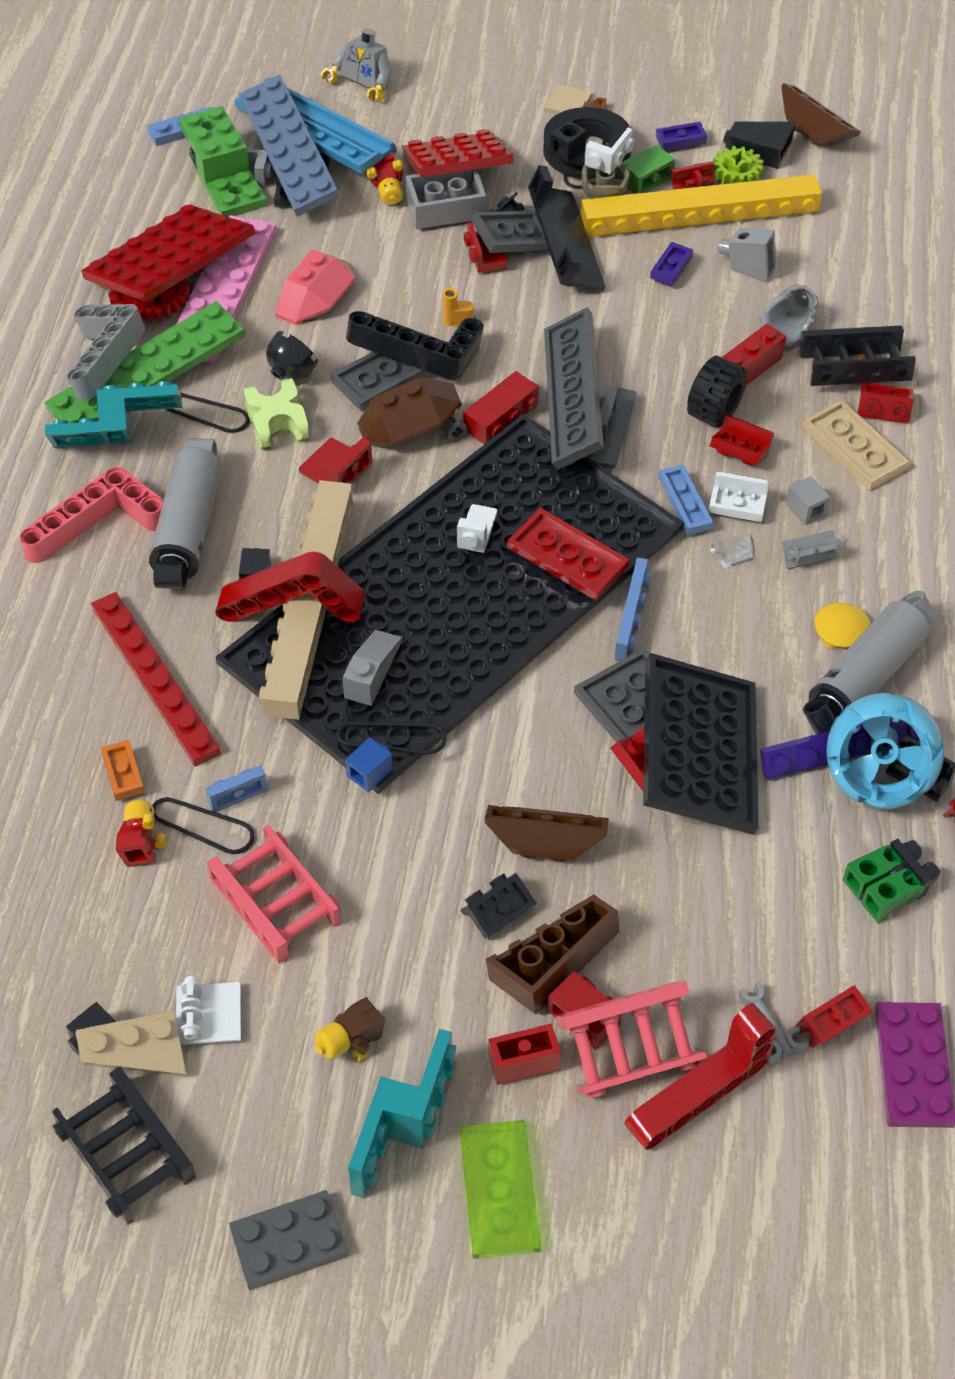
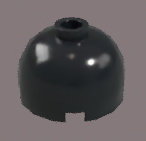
M277 331L267 346L266 359L272 368L270 372L279 380L292 378L293 381H298L307 377L317 366V358L313 361L311 358L313 352L295 336L290 334L286 338L281 336L284 331Z

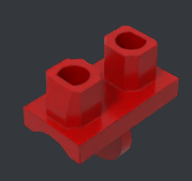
M711 161L673 168L671 170L672 190L715 185L713 176L714 163Z

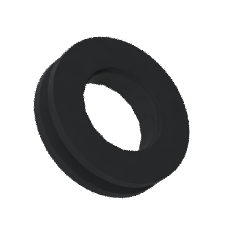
M579 107L565 110L552 117L545 126L544 157L548 164L560 173L581 178L582 169L585 165V151L568 163L550 154V133L569 120L586 129L587 134L590 136L605 139L609 143L605 146L612 148L625 130L631 127L625 119L609 110L595 107ZM627 152L622 162H624L627 159H630L631 152Z

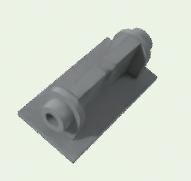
M834 530L783 541L782 546L786 568L838 557V550L842 549V542L840 539H835Z

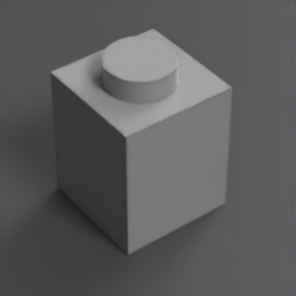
M810 476L802 481H796L789 486L786 505L804 525H807L827 515L830 496Z

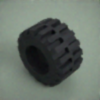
M714 355L702 366L692 384L687 402L688 414L716 428L722 427L725 416H732L742 399L747 383V369L720 356Z

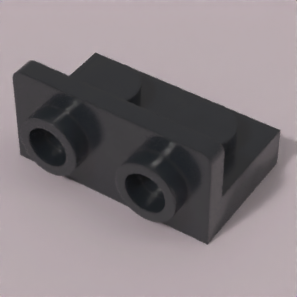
M504 873L489 882L492 887L484 894L481 890L476 891L465 899L468 905L460 909L463 915L469 914L485 939L537 904L517 873L506 877Z

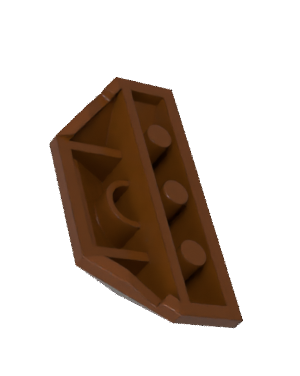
M783 83L781 86L786 120L795 122V131L809 135L808 140L818 146L821 143L832 145L860 135V130L797 86Z
M421 377L374 396L357 424L362 437L371 441V444L394 447L443 427L452 417L455 410L460 408L462 403L453 383Z
M488 805L484 823L512 854H519L521 857L529 859L546 857L556 862L575 860L607 836L609 818L532 808Z

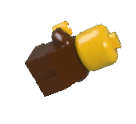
M365 997L352 1004L344 1013L338 1014L333 1023L324 1026L316 1032L315 1050L319 1055H323L327 1059H335L348 1050L355 1048L352 1056L354 1058L357 1057V1062H361L369 1057L368 1043L371 1041L375 1042L382 1037L386 1019L370 1000Z

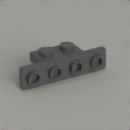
M608 386L605 397L600 396L604 448L592 454L590 459L602 467L616 468L635 403L636 391Z

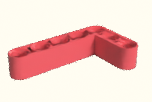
M119 467L111 468L20 533L19 537L24 557L32 563L44 561L117 507L122 509L145 529L156 531L163 500L125 469Z

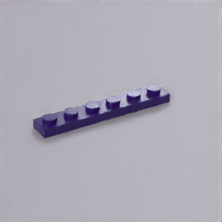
M890 717L889 727L893 728L898 735V746H900L905 735L916 741L920 740L915 730L909 724L900 719L898 723L893 722L892 717ZM863 724L860 725V730L856 733L853 732L848 744L850 758L871 753V736L865 730ZM830 731L761 748L763 776L768 780L828 764L827 741ZM882 743V747L889 746L888 743Z

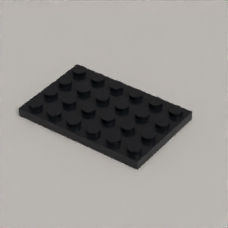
M650 653L648 655L645 665L643 806L749 834H754L758 830L755 682Z

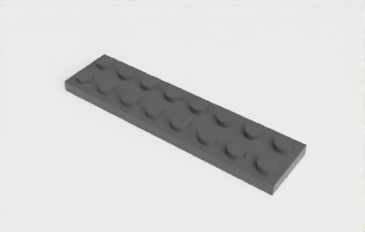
M588 307L544 329L552 464L557 470L604 448L593 314Z

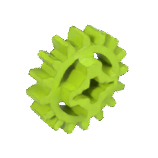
M732 146V150L723 148V153L718 151L716 157H713V174H715L716 180L722 179V184L759 181V177H762L763 160H760L759 154L753 155L754 150L746 151L743 146L741 149Z

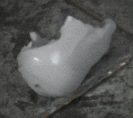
M795 284L790 286L774 298L771 304L762 312V315L759 317V320L762 321L760 328L768 323L786 335L784 348H792L795 343L800 341L801 331L810 330L814 322L812 318L818 307L816 294L806 285Z

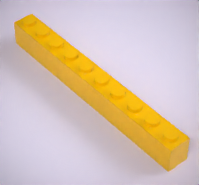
M814 174L584 199L581 202V218L588 237L812 213L819 212L822 191Z

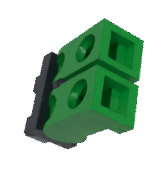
M897 838L890 845L883 846L848 863L842 880L858 900L862 899L861 904L879 924L886 920L890 913L900 907L912 903L917 898L920 899L926 896L929 886L938 880L940 869L934 862H928L922 866L918 863L917 859L921 857L922 850L915 840L902 843Z

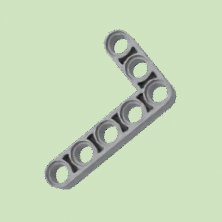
M91 304L84 305L74 312V317L83 336L88 339H94L67 374V379L79 401H87L97 395V390L103 388L146 331V326L136 305Z

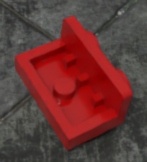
M468 222L467 232L463 233L465 247H469L470 262L475 263L477 272L505 269L506 258L504 252L490 253L478 231H475L473 223Z
M727 415L724 418L721 430L712 437L709 447L717 449L716 451L719 454L737 457L744 464L759 465L768 456L774 433Z

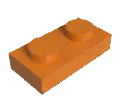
M126 740L101 747V753L115 800L118 801L145 793L130 741Z

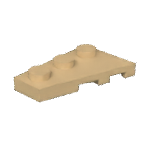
M174 1010L78 1029L75 1032L80 1060L83 1065L109 1068L120 1066L121 1068L143 1070V1072L170 1073L178 1076L186 1075Z

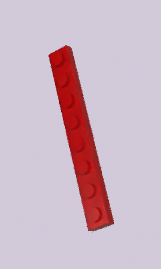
M117 592L92 602V610L193 765L196 767L220 755V747Z

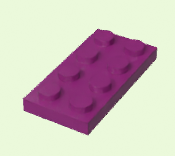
M877 1002L875 1015L887 1126L954 1128L955 1109L941 1003Z

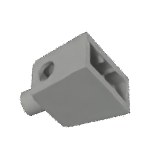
M739 228L731 240L721 239L718 253L730 256V268L733 271L768 282L777 268L775 230Z

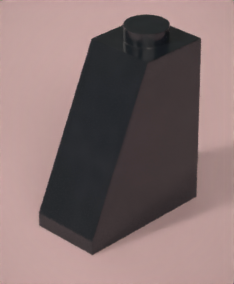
M735 122L730 130H726L723 143L726 144V148L732 150V146H735L737 149H741L743 146L746 151L752 149L754 150L753 155H760L763 165L778 169L793 142L795 122Z

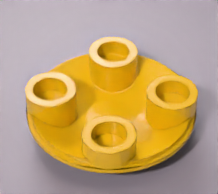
M841 602L826 605L817 613L815 618V629L823 639L824 646L830 649L837 647L849 648L871 624L869 617L863 610L852 604Z

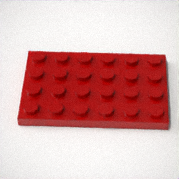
M188 204L181 207L173 215L164 217L163 221L155 226L146 228L145 232L137 237L128 239L119 248L110 250L101 259L92 261L81 272L85 280L147 303L255 235L254 226L241 220Z

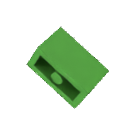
M655 145L625 160L621 165L624 167L625 164L630 173L627 188L634 194L646 193L672 179L671 170L675 167V159L661 147Z

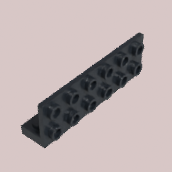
M538 165L528 190L560 285L604 291L606 286L573 193L552 188L553 179L548 167Z

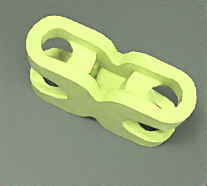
M292 378L281 380V390L272 396L259 394L255 386L243 389L247 414L255 427L254 435L260 449L271 447V436L278 431L287 430L292 432L297 440L309 438L307 418L303 406L297 401L298 392Z

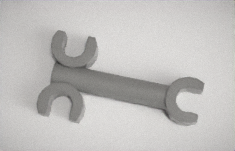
M759 982L754 985V992L757 996H749L744 988L741 989L739 994L741 1003L745 1006L754 1003L777 1028L771 1049L774 1055L769 1057L766 1063L768 1067L777 1065L780 1062L781 1056L786 1057L791 1053L802 1054L808 1049V1041H803L802 1043L793 1041V1038L800 1034L801 1029L799 1027L790 1028L787 1031L786 1037L784 1036L763 1001L765 992Z

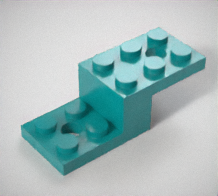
M169 381L158 382L157 386L135 383L131 384L130 388L107 385L103 389L97 390L99 421H95L92 418L79 419V423L55 420L52 421L51 425H45V436L53 448L132 442L130 412L183 408L182 396L178 385Z
M439 1028L419 1087L380 1077L348 1167L351 1195L365 1198L368 1187H374L378 1176V1168L375 1166L378 1157L383 1158L385 1156L389 1139L424 1148L427 1137H433L437 1125V1119L434 1118L436 1109L443 1108L447 1095V1089H444L446 1079L452 1080L457 1060H454L457 1046L452 1045L451 1031Z

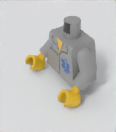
M363 29L362 36L346 43L331 63L332 68H326L322 71L321 78L326 79L331 73V78L328 82L331 84L335 83L338 79L337 71L339 70L341 76L370 87L367 91V98L373 101L375 98V101L381 102L384 100L382 89H385L392 72L387 57V49L384 45L374 42V30Z

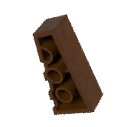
M593 894L560 914V919L550 925L543 924L535 929V934L523 941L518 939L508 945L509 949L500 955L493 954L488 957L486 965L489 980L536 1015L548 1003V996L573 971L576 973L581 971L619 933L618 911Z

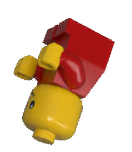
M391 153L373 165L372 168L366 170L367 177L378 188L380 199L386 205H395L403 198L401 181L404 169L402 160L395 161L394 155Z
M131 801L124 809L123 823L117 834L115 850L127 867L156 862V854L153 849H165L167 846V837H165L164 833L157 834L155 839L152 837L151 829H153L155 821L154 808L147 801Z

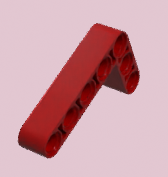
M312 551L223 586L215 614L223 621L235 622L310 593L340 620L355 622L360 618L365 592L328 557L322 553Z
M754 1003L748 1004L733 1018L726 1046L634 1110L627 1117L624 1125L645 1150H650L758 1073L769 1060L777 1028Z

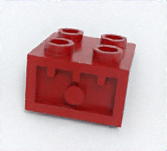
M363 437L355 445L348 447L334 438H329L299 467V472L317 483L322 480L352 484L373 464L371 441Z

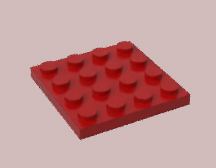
M488 129L478 130L473 135L457 133L453 135V138L447 139L443 136H437L427 142L411 140L408 142V145H402L404 157L420 178L514 163L513 153Z

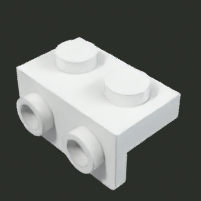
M716 472L708 513L762 522L769 481Z

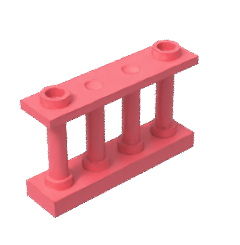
M267 824L263 827L265 843L231 865L228 863L224 865L217 856L206 863L211 881L278 964L289 958L287 946L290 943L289 939L325 916L335 927L340 924L339 910H341L337 899L332 894L327 895L288 849L284 836L279 831L275 833ZM271 853H274L282 863L248 886L245 884L241 886L236 880L238 874ZM288 874H291L300 884L266 907H258L254 902V896ZM306 895H309L316 903V908L283 929L280 927L276 929L271 923L272 917Z
M686 981L672 982L556 1016L559 1028L569 1029L570 1034H574L587 1082L576 1085V1092L583 1095L587 1094L588 1098L601 1096L607 1093V1087L675 1067H679L680 1071L689 1070L699 1065V1060L707 1058L704 1051H691L679 1007V1003H681L680 997L689 995ZM657 1003H662V1007L667 1009L679 1053L678 1056L664 1060L660 1058L648 1014L651 1011L650 1006ZM630 1011L632 1016H636L648 1060L647 1065L630 1069L617 1022L620 1020L619 1014ZM600 1020L601 1025H605L618 1072L617 1074L600 1079L587 1034L589 1029L588 1023Z

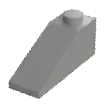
M375 630L353 655L343 676L344 698L372 706L402 642V637Z

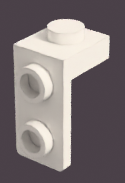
M628 127L612 148L589 141L586 145L585 165L611 174L616 166L621 165L627 152L630 153L633 149V129Z
M472 504L467 518L459 519L457 525V548L484 553L497 516V509Z

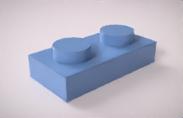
M261 765L243 770L240 774L226 780L216 781L211 786L205 788L208 804L213 812L220 811L268 791L266 774Z

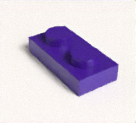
M701 122L656 129V138L664 151L707 143V134Z
M671 242L651 270L650 279L673 286L693 257V249Z

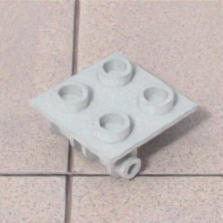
M188 976L181 986H177L176 1025L180 1045L241 1041L240 982L201 985L197 977Z

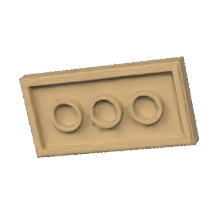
M843 400L802 421L801 427L869 491L910 469L911 462Z

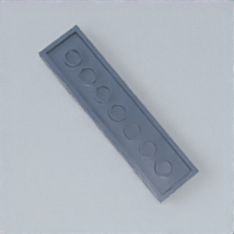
M281 75L269 78L240 93L239 96L296 216L298 217L339 197L340 194Z

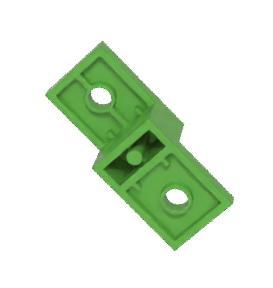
M223 106L213 107L209 110L178 118L179 126L195 153L198 177L221 215L227 217L230 215L235 216L267 206V198L249 169L247 146Z

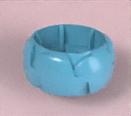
M890 693L864 696L849 704L836 717L831 726L827 741V761L830 773L838 787L858 803L863 802L879 809H893L908 805L918 800L919 796L930 790L942 769L944 749L938 724L929 711L908 697L891 695ZM890 717H892L893 722L898 723L900 719L909 724L919 736L921 746L899 749L898 735L893 728L889 727ZM863 724V727L871 736V754L850 762L848 753L850 738L853 732L859 731L860 725ZM882 743H888L889 746L882 747ZM896 759L911 769L909 776L897 783L878 784V780L874 779L880 764H890Z

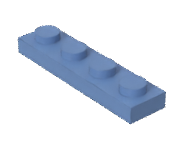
M638 557L636 559L616 642L615 661L625 659L628 651L634 652L636 635L632 634L633 630H639L642 615L638 613V608L644 609L647 592H643V587L649 588L652 571H647L648 559Z

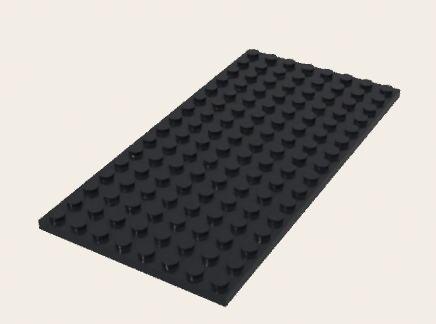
M522 414L339 559L337 566L365 592L360 618L355 622H345L337 618L328 609L326 610L300 719H284L345 768V759L358 748L345 746L337 739L336 732L338 728L346 722L433 723L443 728L447 735L634 572L637 557L643 559L652 557L683 530L684 522L586 456L571 465L557 470L552 464L550 432ZM472 504L497 509V516L484 553L457 548V525L459 519L467 518ZM539 508L544 509L630 559L629 567L597 601L507 548V540ZM283 604L215 657L217 665L258 698L261 686H266L267 680H265L267 663H272L273 660L271 648L273 641H278L279 618H284L285 614L283 612ZM375 630L400 636L402 637V642L373 704L370 706L344 698L343 676L353 655ZM348 726L341 731L342 739L347 742L363 744L370 737L378 744L382 743L390 747L430 750L442 739L441 733L431 727ZM391 751L393 770L372 790L379 794L424 754Z

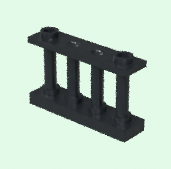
M902 325L801 331L799 354L801 358L813 357L815 361L812 362L810 385L824 386L912 381L916 358L915 356L901 357L900 352L904 333ZM889 353L890 357L876 358L875 354ZM863 354L865 359H850L849 355ZM839 356L840 360L825 361L824 357Z
M119 1066L109 1073L112 1086L109 1087L110 1091L69 1119H65L58 1107L52 1110L56 1121L52 1128L62 1143L66 1140L69 1141L109 1198L105 1203L115 1218L121 1215L127 1225L133 1222L128 1208L130 1204L169 1177L174 1179L178 1176L183 1184L186 1185L194 1180L196 1175L193 1164ZM124 1102L127 1105L129 1111L126 1112V1117L86 1144H83L75 1133L76 1129L115 1103L120 1105ZM142 1126L148 1134L144 1137L145 1141L101 1169L92 1155L133 1127L138 1129ZM152 1151L154 1153L160 1151L166 1159L163 1161V1166L119 1195L110 1180Z

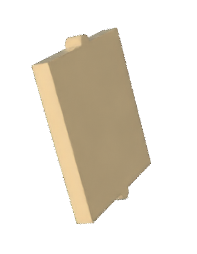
M557 84L543 107V111L558 114L568 109L583 107L584 103L591 99L592 92L577 89V87Z

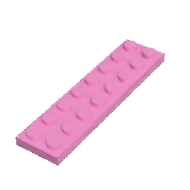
M229 216L230 218L253 225L255 235L204 267L177 324L215 301H218L234 319L236 318L276 233V223ZM219 352L204 362L214 363Z

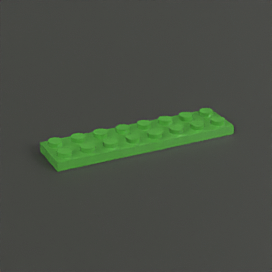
M215 301L130 351L104 386L117 385L119 388H130V385L135 383L157 386L158 382H170L245 337V331L218 301ZM69 387L45 401L47 409L56 420L79 423V419L92 418L95 421H99L97 395L90 400L79 401L72 387Z

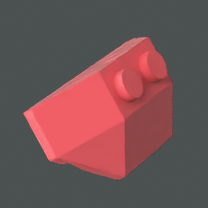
M311 250L286 279L275 311V317L298 325L303 323V320L315 318L329 312L355 282V276L347 261L326 253Z

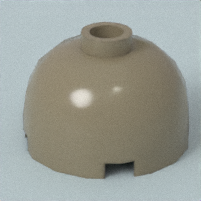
M625 164L624 167L622 165L616 166L613 172L608 174L584 165L581 182L586 196L593 199L624 195L629 182L630 173L628 167Z

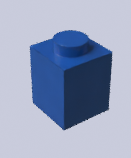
M370 737L345 759L346 776L368 793L393 770L392 753L389 748L382 743L378 744Z

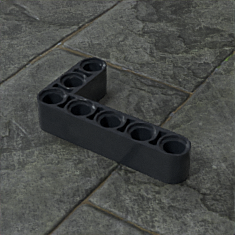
M354 311L349 314L346 340L355 346L443 378L457 380L462 377L480 348L484 325L478 319L466 318L461 322L450 341L446 342L372 314Z

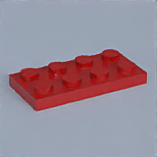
M539 508L507 540L508 549L596 601L629 567L630 559L542 508Z

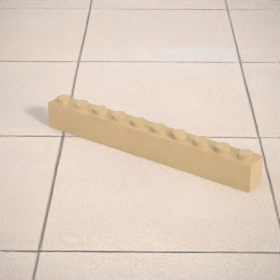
M319 481L317 491H313L311 496L312 511H308L306 514L307 531L302 532L300 538V548L302 550L301 553H296L295 557L314 551L324 554L336 566L338 565L353 505L352 484ZM310 593L283 603V612L285 614L284 618H279L278 641L274 640L271 648L273 660L272 663H267L265 680H267L266 686H261L259 693V703L264 706L265 716L300 719L327 610Z

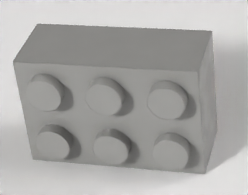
M477 169L422 178L418 174L405 176L406 200L416 229L471 221L474 212H486V193Z

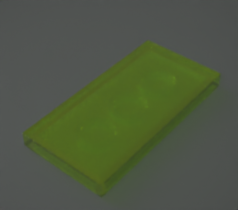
M525 1120L459 1126L472 1258L541 1252Z

